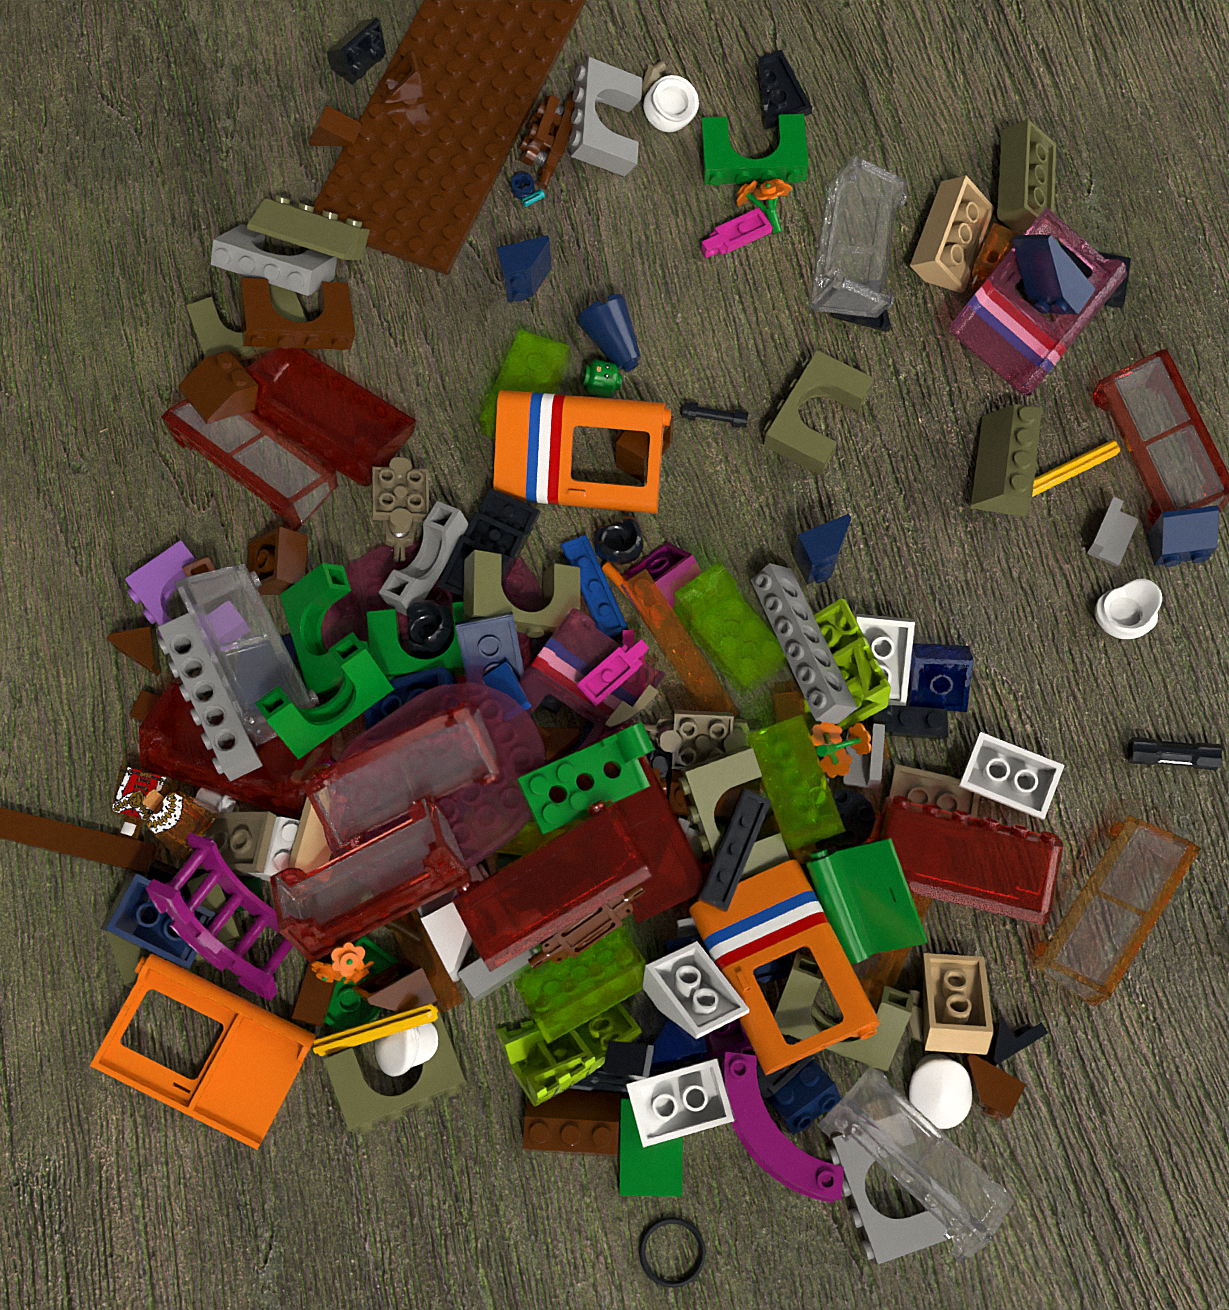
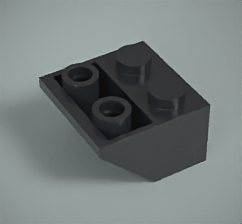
M373 18L361 21L327 51L330 68L351 85L359 78L364 77L367 71L386 55L380 20Z

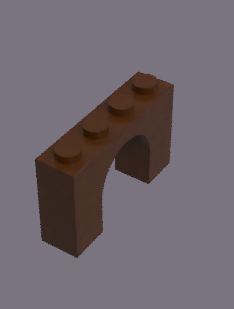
M240 279L238 302L243 346L351 350L355 336V327L348 283L321 281L318 295L320 316L309 322H294L285 319L273 308L270 300L268 279Z

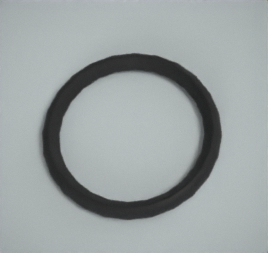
M676 1217L662 1218L649 1226L642 1236L639 1246L640 1263L647 1276L656 1284L670 1288L682 1287L691 1283L701 1272L706 1258L705 1242L698 1229L689 1221ZM663 1225H681L691 1231L698 1242L699 1260L697 1266L691 1274L681 1280L669 1281L658 1277L650 1269L646 1260L647 1241L651 1234Z

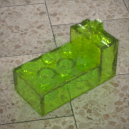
M718 561L674 593L673 615L740 696L744 698L786 667L788 660L777 638L736 591L737 581L723 564Z

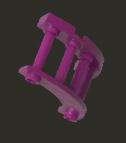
M189 833L187 839L194 851L170 883L166 882L163 884L153 879L146 887L148 895L160 913L163 914L166 911L173 919L170 926L192 949L221 972L226 967L240 978L237 983L271 1001L278 992L273 973L295 943L302 946L307 928L299 921H291L254 895L230 870L212 839ZM202 864L209 874L185 903L180 895V889L197 867ZM217 883L230 898L210 925L205 928L196 919L194 912ZM241 905L257 919L234 950H230L217 940V934L238 906ZM267 925L284 936V939L263 968H257L245 961L244 955Z
M725 1052V1060L722 1059L721 1075L734 1121L730 1123L749 1156L770 1177L800 1195L828 1203H834V1199L841 1201L844 1166L818 1160L789 1141L771 1119L762 1100L757 1080V1056Z

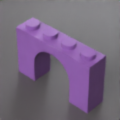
M181 540L125 578L131 587L126 590L136 604L139 602L143 603L146 608L142 613L151 625L157 622L161 626L172 621L168 617L167 612L169 599L180 586L188 582L182 566L196 560ZM228 601L202 620L196 622L212 657H215L250 632ZM190 647L184 648L180 653L187 652Z

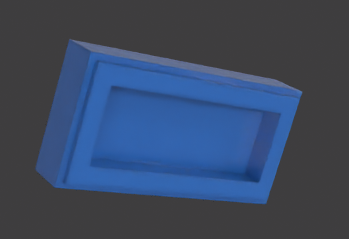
M507 662L482 677L502 718L506 722L532 707L516 675Z

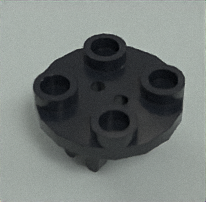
M839 789L822 802L817 812L816 824L821 836L829 844L838 848H848L863 844L871 836L876 824V814L872 804L863 795L854 791Z

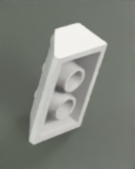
M980 732L975 738L959 787L1044 820L1064 765Z

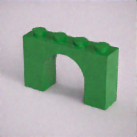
M804 114L778 115L776 130L778 148L771 155L761 159H749L734 151L729 142L727 117H702L701 144L704 185H744L752 183L754 180L757 183H764V181L780 179L791 183L806 181L809 165Z
M322 563L280 594L308 694L311 697L331 698L338 693L343 683V670L330 651L326 650L321 635L322 621L329 607L351 591L344 566ZM360 641L370 654L367 642Z
M464 602L452 603L455 633L450 647L442 655L425 660L414 658L401 648L399 618L395 609L367 612L370 654L387 680L443 666L453 677H466L455 626L456 622L463 621Z
M353 632L328 649L342 668L344 674L340 690L330 701L315 708H301L290 700L280 686H277L255 702V705L266 721L298 760L394 690Z

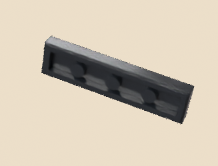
M746 788L741 790L697 900L723 912L728 911L771 800Z

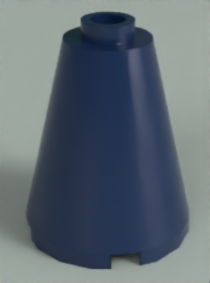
M614 294L608 296L609 302L601 304L599 300L583 310L578 315L579 320H577V323L608 360L617 365L618 370L629 372L638 367L641 355L626 299L623 294Z

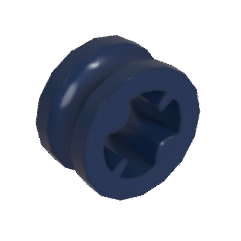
M519 173L512 178V193L516 198L522 200L535 192L534 179L530 174ZM523 183L527 184V186H524L523 189L519 188L522 186Z

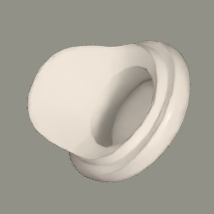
M669 75L660 78L652 85L645 96L643 108L648 121L655 128L664 132H675L682 129L695 117L699 106V99L695 88L690 82L680 76Z
M1133 580L1122 587L1104 593L1095 605V618L1099 626L1113 637L1119 639L1141 637L1157 624L1158 610L1162 603V593L1158 586L1150 580Z
M393 1012V1013L388 1014L387 1016H390V1015H393V1014H396V1013H399V1012ZM430 1022L376 1039L374 1045L375 1055L380 1068L389 1076H399L407 1072L411 1067L426 1062L436 1052L438 1034L435 1026Z
M929 1054L920 1059L912 1074L909 1086V1103L915 1117L922 1124L933 1129H949L964 1120L972 1103V1086L969 1074L961 1064L942 1054Z

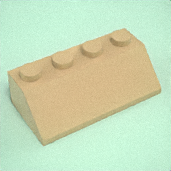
M966 175L940 183L910 267L925 282L959 293L964 292L994 210V206Z

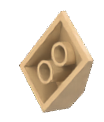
M923 953L922 1009L924 1049L926 1051L972 1054L988 1053L993 1035V1025L984 957Z

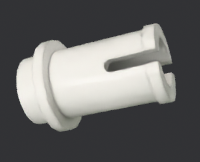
M205 786L199 789L195 798L197 803L216 810V812H232L235 807V801L232 800L230 795L223 796Z

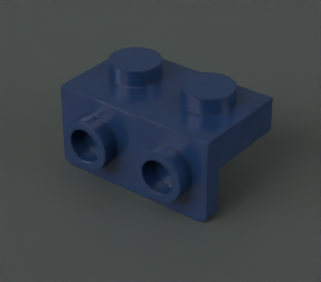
M812 1059L781 1089L766 1100L784 1121L788 1131L795 1135L799 1131L807 1129L812 1121L821 1114L832 1110L836 1103L841 1100L835 1083Z

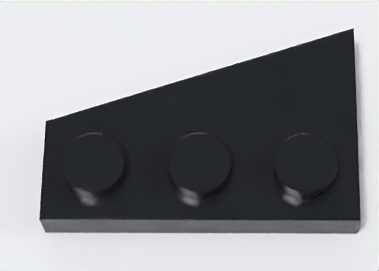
M782 50L758 57L765 130L777 126L778 115L804 114V116L812 114V106Z

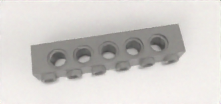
M769 563L751 579V582L816 721L838 724L857 709L856 703L792 569Z
M189 612L159 626L158 629L162 636L158 639L160 647L165 655L168 653L171 655L173 661L168 662L169 667L175 678L181 677L183 684L179 686V689L185 701L191 700L194 706L190 713L196 725L202 724L205 730L201 737L207 749L213 748L216 754L212 761L219 775L225 773L227 778L232 781L263 766L191 613ZM190 647L187 652L180 653L184 648ZM202 670L199 675L191 677L193 672ZM212 693L211 698L201 701L206 694ZM224 717L221 723L212 725L215 719ZM235 741L233 747L223 749L228 742Z

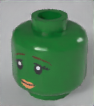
M593 360L589 365H585L581 385L585 386L587 393L609 398L615 390H620L622 374H618L616 364Z

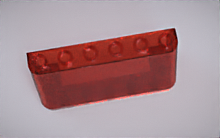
M276 347L246 368L248 374L258 384L255 409L248 411V413L361 486H369L372 483V467H387L396 453L400 451L414 433L417 420L302 348L285 349Z
M895 795L894 798L885 797L873 842L887 838L892 839L910 893L1035 924L1048 923L1064 846L1058 835L1047 831H1042L1041 834L1030 832L1029 828L1019 824H1012V827L1002 825L998 820L990 817H983L982 820L973 818L969 813L961 810H953V812L941 810L940 806L926 802L923 805L912 803L911 799L900 795Z

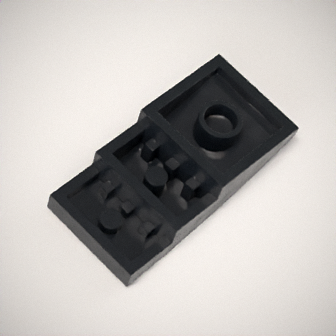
M489 488L479 512L475 511L465 535L460 536L438 586L464 598V562L474 550L502 554L501 585L503 586L526 544L541 511Z

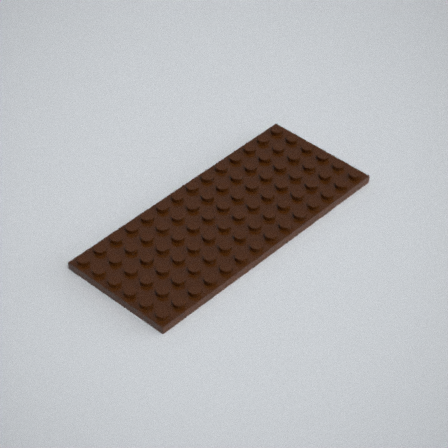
M424 0L382 77L383 79L412 51L416 56L424 96L388 104L385 103L380 83L378 84L358 121L362 126L354 146L344 147L313 205L314 212L322 214L323 210L338 214V219L345 222L347 218L361 221V227L370 229L366 247L449 275L587 0Z

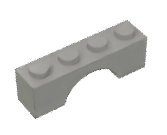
M439 501L436 502L423 522V541L416 558L403 570L393 569L379 591V594L390 609H395L397 612L407 615V609L412 602L425 600L449 562L460 536L465 535L469 526L459 509Z

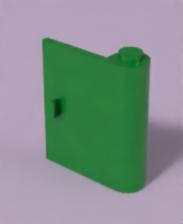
M891 838L827 852L826 848L809 854L810 859L806 860L805 863L819 902L850 964L861 962L875 953L923 945L928 942Z

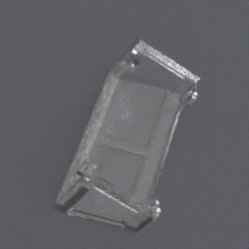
M854 155L827 185L808 304L809 308L822 312L877 318L885 309L888 310L892 306L894 301L893 290L890 287L885 288L895 210L898 207H902L907 200V180Z
M243 563L185 577L174 582L239 720L256 746L279 736L255 705V702L277 686H280L290 700L298 707L315 708L321 704L314 689L307 690L259 593L258 587L262 586L255 570L249 572Z
M872 1066L855 1081L817 1124L827 1136L833 1131H839L844 1134L841 1138L845 1142L852 1137L947 1228L943 1236L947 1240L952 1237L954 1243L949 1253L960 1263L991 1241L1015 1201L1007 1194L1006 1189L1002 1185L992 1180L893 1087L883 1073L876 1071Z

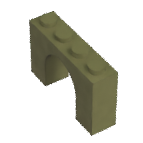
M269 284L270 300L275 311L290 321L307 322L296 292ZM212 297L186 305L205 357L230 351L238 361L249 360L255 355L266 351H275L280 348L243 346L242 333L229 330L222 324Z
M816 350L812 359L807 357L801 368L803 374L800 379L795 378L788 390V393H790L787 400H781L775 412L778 414L774 422L769 420L763 435L766 436L764 447L822 476L834 455L837 442L806 426L799 416V408L810 399L827 397L859 412L872 390L875 378Z
M474 550L465 559L463 621L513 612L516 632L527 633V636L532 638L552 636L555 641L564 642L570 640L580 631V567L556 563L549 567L543 573V604L541 610L538 612H525L513 606L504 595L501 585L502 554Z
M746 745L679 769L682 776L678 778L679 786L683 795L688 794L691 806H688L690 818L694 824H698L701 834L697 835L699 845L703 852L707 851L710 862L706 863L708 871L722 839V835L719 833L714 820L717 801L728 789L762 776L753 748ZM772 829L757 835L740 879L790 860L779 831Z
M209 873L187 882L191 895ZM216 883L200 906L218 914L229 900V896ZM235 912L217 934V940L230 950H234L243 938ZM106 917L101 918L102 923L105 921ZM106 932L124 985L133 989L139 975L135 973V969L143 956L149 957L151 952ZM197 953L192 964L193 966L206 963L207 960Z
M796 953L773 1017L783 1035H790L804 1040L838 1023L827 1019L816 1005L815 996L823 977L816 961ZM884 985L874 1010L880 1021V1025L876 1028L878 1032L864 1040H861L859 1036H851L825 1049L836 1052L842 1057H849L863 1062L871 1068L888 1071L911 1016L914 996Z
M437 1012L438 1018L436 1021L431 1022L438 1034L436 1052L429 1060L423 1063L422 1073L417 1083L409 1091L401 1095L385 1096L376 1093L367 1081L360 1058L354 1048L323 1059L348 1131L352 1133L357 1131L358 1135L368 1133L376 1129L375 1123L385 1119H387L388 1123L399 1120L405 1116L404 1111L416 1107L417 1111L433 1105L434 1098L444 1094L446 1098H450L463 1092L462 1087L468 1085L440 1012Z

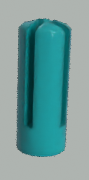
M540 189L523 198L522 203L527 207L543 199L545 194Z

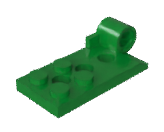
M642 722L516 779L541 836L650 786L638 758L655 749ZM611 762L618 767L619 773L616 778L611 779L604 774L603 768L605 763ZM581 774L587 775L591 779L592 786L588 791L579 789L576 784V779ZM551 787H560L564 791L565 798L563 802L555 803L550 799L549 790Z

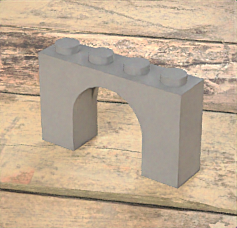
M588 57L582 65L577 67L574 74L576 89L572 100L575 102L571 116L573 132L569 140V144L572 145L571 157L626 176L638 163L639 142L616 134L606 128L597 116L595 103H605L630 112L641 100L642 78Z
M244 224L213 239L211 265L251 278L268 279L269 284L309 296L320 289L321 281L330 282L335 276L337 257L312 249L294 256L263 251L265 234L247 229V225Z
M469 859L411 896L410 899L422 918L454 902L457 909L477 907L485 910L495 919L497 923V937L492 948L484 956L458 972L462 982L477 1003L530 968L531 965L528 962V958L534 956L538 951L530 939L522 941L518 938L516 916L513 912L508 915L502 905L506 902L500 899L497 888L491 890L486 880L490 877L480 863L476 866L472 859Z
M903 1113L829 1140L831 1146L827 1147V1152L831 1163L844 1166L842 1193L844 1197H850L853 1209L849 1210L855 1228L860 1227L865 1240L861 1241V1246L867 1260L872 1259L873 1264L878 1265L950 1239L938 1207L904 1219H892L876 1211L867 1198L865 1177L871 1164L881 1156L914 1145Z

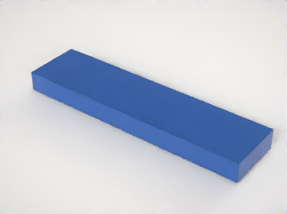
M585 534L560 544L568 565L580 567V593L602 642L606 643L623 636L622 631L629 629L587 535Z

